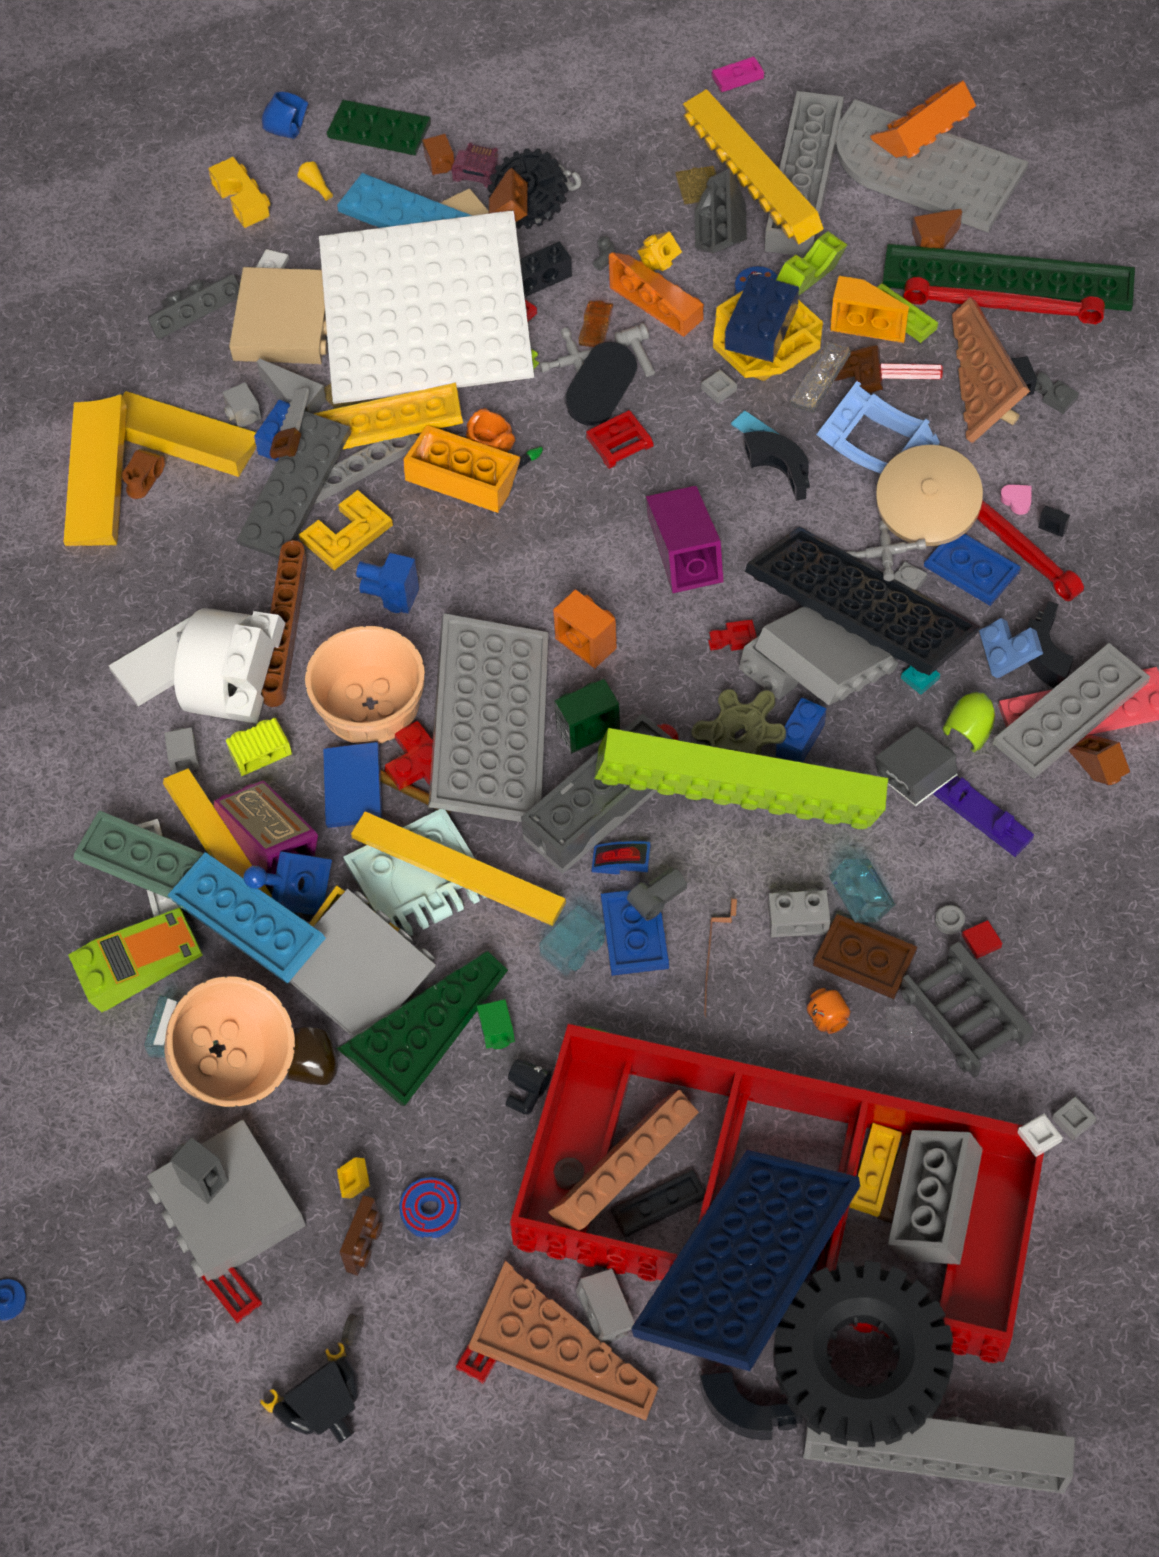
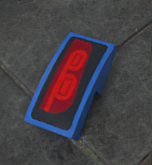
M625 841L595 845L591 871L593 873L620 875V870L648 872L651 842Z

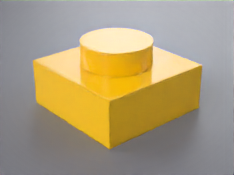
M355 1157L337 1169L342 1198H353L370 1187L365 1158Z

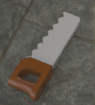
M307 388L294 391L293 400L290 402V407L287 409L288 413L285 415L286 419L283 420V425L280 427L281 431L273 437L270 448L272 459L296 455L301 437L299 430L309 395Z

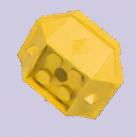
M743 291L716 308L713 348L745 378L754 377L765 381L773 375L782 374L788 369L794 368L796 364L820 350L823 321L799 299L798 308L774 362L725 349V329Z

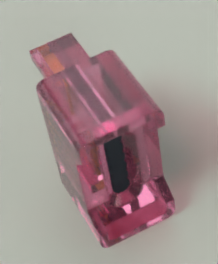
M469 142L466 151L459 150L451 167L452 180L456 182L462 180L479 182L488 188V185L492 184L489 179L490 175L497 172L495 170L498 164L497 148L472 145Z

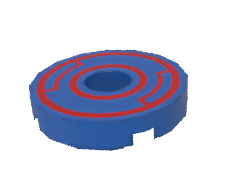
M434 1177L422 1178L410 1184L402 1194L399 1204L401 1220L407 1230L422 1238H437L450 1232L458 1222L461 1210L459 1196L454 1187L445 1180ZM434 1201L439 1205L435 1213L428 1215L422 1212L421 1209L424 1203Z

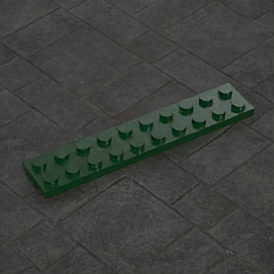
M887 244L883 284L888 288L905 289L907 280L919 277L927 280L930 286L1004 292L1081 302L1086 297H1098L1104 301L1105 309L1132 311L1135 267Z

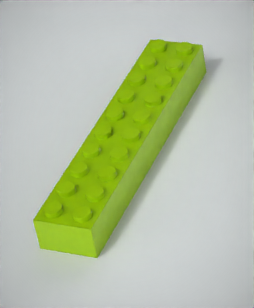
M608 728L599 745L594 778L602 780V783L606 785H617L620 783L630 785V788L635 790H645L646 788L657 790L658 793L663 795L682 794L691 800L710 799L719 805L738 804L747 810L761 808L767 809L770 813L776 815L785 813L795 814L797 818L804 820L817 818L823 819L827 824L846 823L851 824V827L855 829L871 827L885 811L888 778L611 728Z

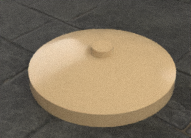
M939 445L915 446L896 455L883 469L876 491L878 512L887 528L897 537L909 543L925 539L926 546L946 544L965 534L975 523L981 510L983 498L981 479L973 464L959 452Z

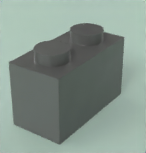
M192 1137L186 1143L180 1144L174 1151L170 1161L180 1183L205 1203L209 1204L228 1182L219 1158Z

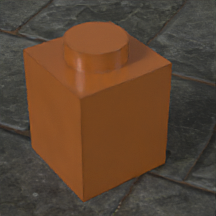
M445 134L422 140L424 156L432 175L447 173L455 169L454 153Z

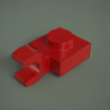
M752 619L726 623L725 630L709 632L710 640H708L710 651L722 649L726 645L730 646L731 651L744 649V646L757 638Z

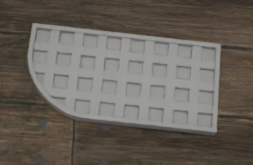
M858 100L853 101L840 121L836 141L837 157L848 175L866 188L934 213L962 209L961 223L985 232L990 231L1028 169L1029 162L947 132L937 134V139L931 144L922 145L919 148L920 152L915 156L896 158L872 141L870 136L877 131L889 130L887 125L903 116Z

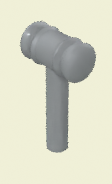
M641 323L639 326L635 325L634 327L621 330V332H615L614 338L616 343L627 347L631 345L646 377L654 375L655 371L641 344L643 339H649L647 326Z

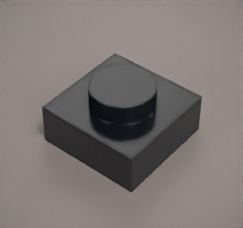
M1045 505L1038 528L1063 537L1068 527L1070 515Z

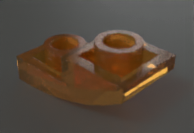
M603 301L588 302L584 313V324L579 335L580 346L595 347L605 342L611 321L613 304Z

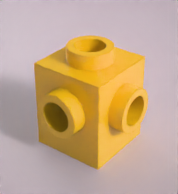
M670 231L647 237L643 241L644 245L637 250L641 261L652 271L668 269L673 264L672 260L682 253Z

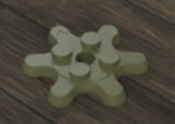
M724 690L718 698L721 708L719 716L713 721H699L693 725L691 730L692 736L695 739L710 741L712 747L760 755L761 748L764 745L781 744L786 739V729L782 724H769L766 721L768 713L774 708L776 703L775 695L768 690L760 692L755 700L749 704H741L734 690ZM744 728L747 733H744L743 736L736 740L734 738L735 733Z

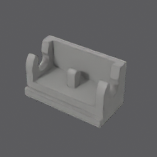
M610 1269L581 1278L576 1293L594 1337L601 1343L608 1344L628 1336L627 1331L631 1330L635 1322L613 1270Z

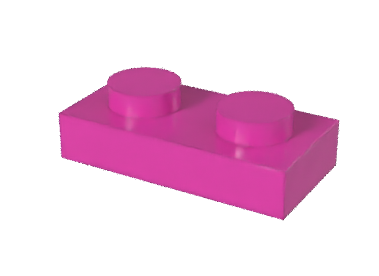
M751 57L712 70V78L720 91L725 92L764 79V70L756 58Z

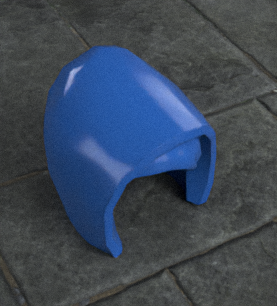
M276 92L262 114V128L266 132L277 136L296 139L302 126L308 102L292 93Z

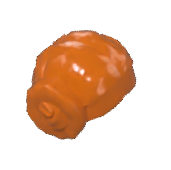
M483 408L475 412L467 423V439L504 452L512 449L515 436L512 434L510 424L499 414Z

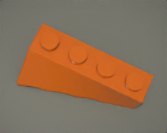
M964 80L952 83L926 99L925 103L906 112L907 116L887 125L889 130L877 131L870 137L872 141L894 157L906 156L910 158L920 152L919 148L922 145L926 146L937 139V134H943L952 129V123L967 118L970 115L969 111L976 107V104Z
M614 252L609 254V278L612 290L683 337L703 320L704 304L698 298L692 297L678 285L672 284L661 274L652 271L643 262L637 261L630 255Z

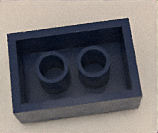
M751 274L725 329V349L774 362L798 308L799 287Z

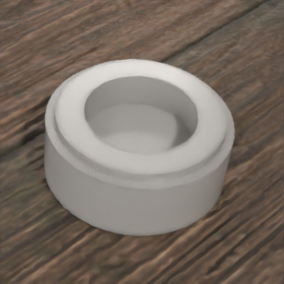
M954 905L941 907L937 911L935 918L937 928L941 932L950 935L960 932L965 922L963 911Z

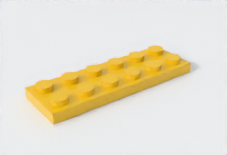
M456 383L313 413L350 427L351 434L343 449L421 433L426 425L439 429L463 423Z

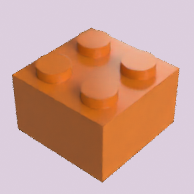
M575 589L553 609L555 639L594 669L617 649L615 617L608 610H603L597 606L588 595H582Z

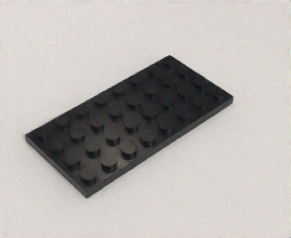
M800 526L749 561L745 572L753 576L757 581L766 583L776 589L778 593L789 596L801 606L812 609L821 614L824 619L835 622L844 627L847 632L858 635L867 640L870 645L883 649L890 653L893 658L902 660L913 666L918 672L931 675L975 637L980 628L979 625L896 579L892 581L884 580L883 572Z

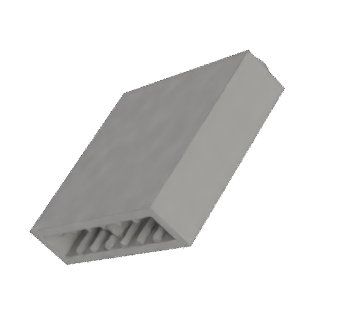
M802 607L764 626L755 646L759 652L827 705H831L838 700L843 701L854 691L859 692L865 685L871 682L875 683L885 674H891L898 665L897 659L893 658L890 653L870 645L867 640L847 632L844 627L824 619L821 614L806 607Z
M347 889L314 926L326 939L289 982L350 1036L354 1037L406 1003L435 971L436 965L433 963L435 958L427 950L421 948L419 951L411 944L413 939L404 930L399 929L397 932L389 925L391 920L382 911L377 910L375 913L367 906L369 901L360 892L355 891L353 894Z
M244 1120L239 1121L201 1144L219 1158L228 1179L227 1184L209 1204L205 1203L180 1183L171 1162L147 1175L151 1184L147 1191L155 1204L162 1203L165 1211L161 1212V1215L169 1229L174 1226L177 1228L179 1235L175 1239L183 1253L191 1252L194 1259L189 1263L197 1277L200 1278L204 1275L207 1281L212 1280L214 1282L222 1275L229 1273L228 1269L231 1267L237 1268L306 1226L300 1211Z

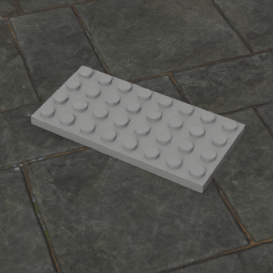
M443 614L440 629L428 807L522 822L521 817L542 799L548 632Z

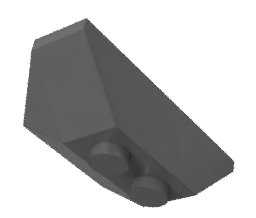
M730 168L709 178L706 184L708 187L702 194L695 209V248L699 251L714 254L747 240L746 203Z

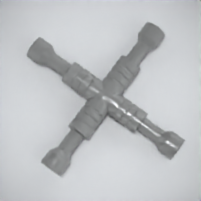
M563 328L560 333L567 342L566 347L570 355L557 358L556 361L541 362V371L543 373L554 367L559 366L562 368L574 364L578 373L584 363L583 361H585L592 349L579 352L575 341H572L570 329Z
M880 521L881 546L866 548L865 551L860 552L848 551L847 553L856 558L867 557V559L882 557V565L885 567L883 572L884 580L892 581L894 579V571L891 569L893 565L892 555L906 553L907 550L927 549L925 539H919L913 543L906 544V542L891 544V538L888 534L889 529L883 521Z

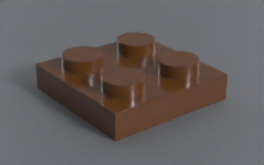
M365 1195L362 1196L339 1251L346 1272L358 1276L361 1267H367L371 1257L369 1247L373 1239L377 1240L383 1227V1222H380V1212L377 1209L375 1199Z

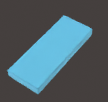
M745 410L731 422V425L743 433L752 431L777 433Z

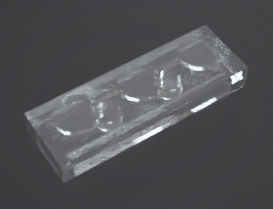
M830 342L825 344L790 400L794 408L812 413L816 411L849 358L851 352L848 347Z

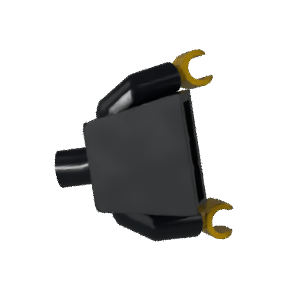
M337 1343L340 1353L332 1355L327 1348L328 1362L281 1397L275 1390H269L274 1396L273 1402L266 1404L261 1399L260 1403L287 1428L304 1435L315 1433L318 1436L330 1429L338 1443H341L355 1432L345 1416L356 1409L354 1402L358 1398V1376L346 1357L344 1345Z

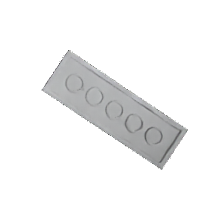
M1108 643L994 738L993 744L1035 779L1148 684L1150 676Z

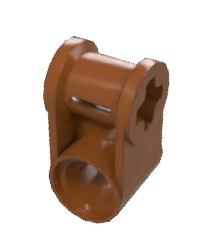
M140 449L135 451L131 461L122 472V479L127 484L126 492L129 497L141 499L148 494L164 470V457Z

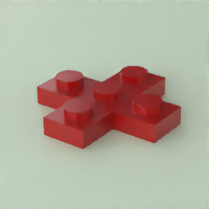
M416 721L394 734L396 742L405 754L385 764L386 773L399 790L422 778L430 786L433 739L430 738L421 724Z

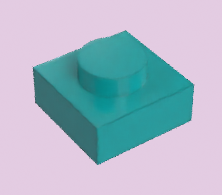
M910 666L902 673L901 679L922 695L940 679V673L935 670L931 675L918 672L913 666Z

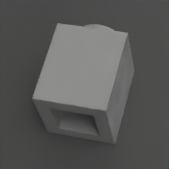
M178 728L165 732L167 757L172 773H178L188 768L189 770L200 769L197 745L192 728Z

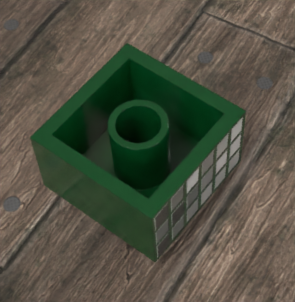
M605 679L590 682L582 689L572 693H565L559 699L554 700L556 728L571 754L601 741L608 728L620 730L619 702Z

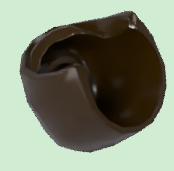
M318 1028L293 1029L295 1047H293L294 1055L291 1066L287 1069V1079L306 1084H331L337 1074L339 1065L330 1034Z

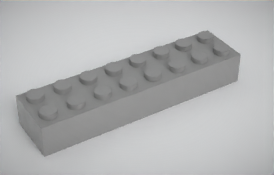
M797 91L780 171L818 211L821 220L836 150L840 121L843 114L844 97ZM769 213L765 232V251L805 257L816 242L818 233L798 245L792 237L789 239L786 237L781 224L777 226Z
M930 1415L926 1419L925 1425L913 1434L910 1432L904 1434L900 1441L888 1445L885 1444V1441L876 1442L875 1447H858V1442L848 1441L846 1446L830 1441L831 1435L825 1432L818 1435L806 1426L803 1459L1063 1494L1073 1478L1075 1437H1068L1065 1432L1058 1430H1049L1045 1434L1033 1432V1429L1027 1426H1015L1013 1429L1000 1428V1425L995 1422L985 1421L977 1425L967 1423V1420L959 1417L939 1420L934 1419V1416Z

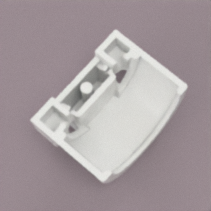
M202 608L196 611L183 629L175 656L174 687L178 703L183 711L257 724L264 701L261 692L273 649L274 647L279 648L285 626L282 618L276 614L253 611V615ZM228 683L237 687L235 694L229 697Z

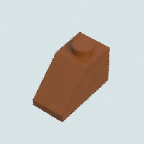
M510 168L489 198V214L514 210L515 222L527 215V182Z
M962 209L914 217L912 235L918 247L945 249L960 229Z
M1089 734L1068 750L1096 782L1113 785L1121 781V777L1130 773L1120 742Z

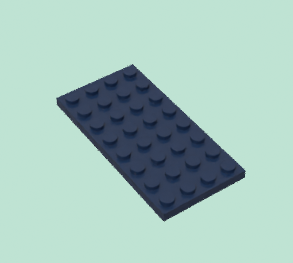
M746 1150L631 1327L633 1337L750 1372L861 1186L859 1177Z

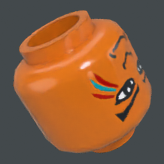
M822 988L810 996L811 1001L807 1005L806 1010L819 1031L833 1034L848 1024L849 1021L847 1019L850 1017L851 1011L837 990L827 991L825 988Z

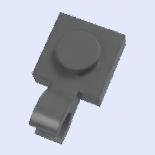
M1042 372L1036 376L1035 391L1044 395L1042 402L1064 414L1078 399L1080 393L1058 380L1053 384L1050 378Z

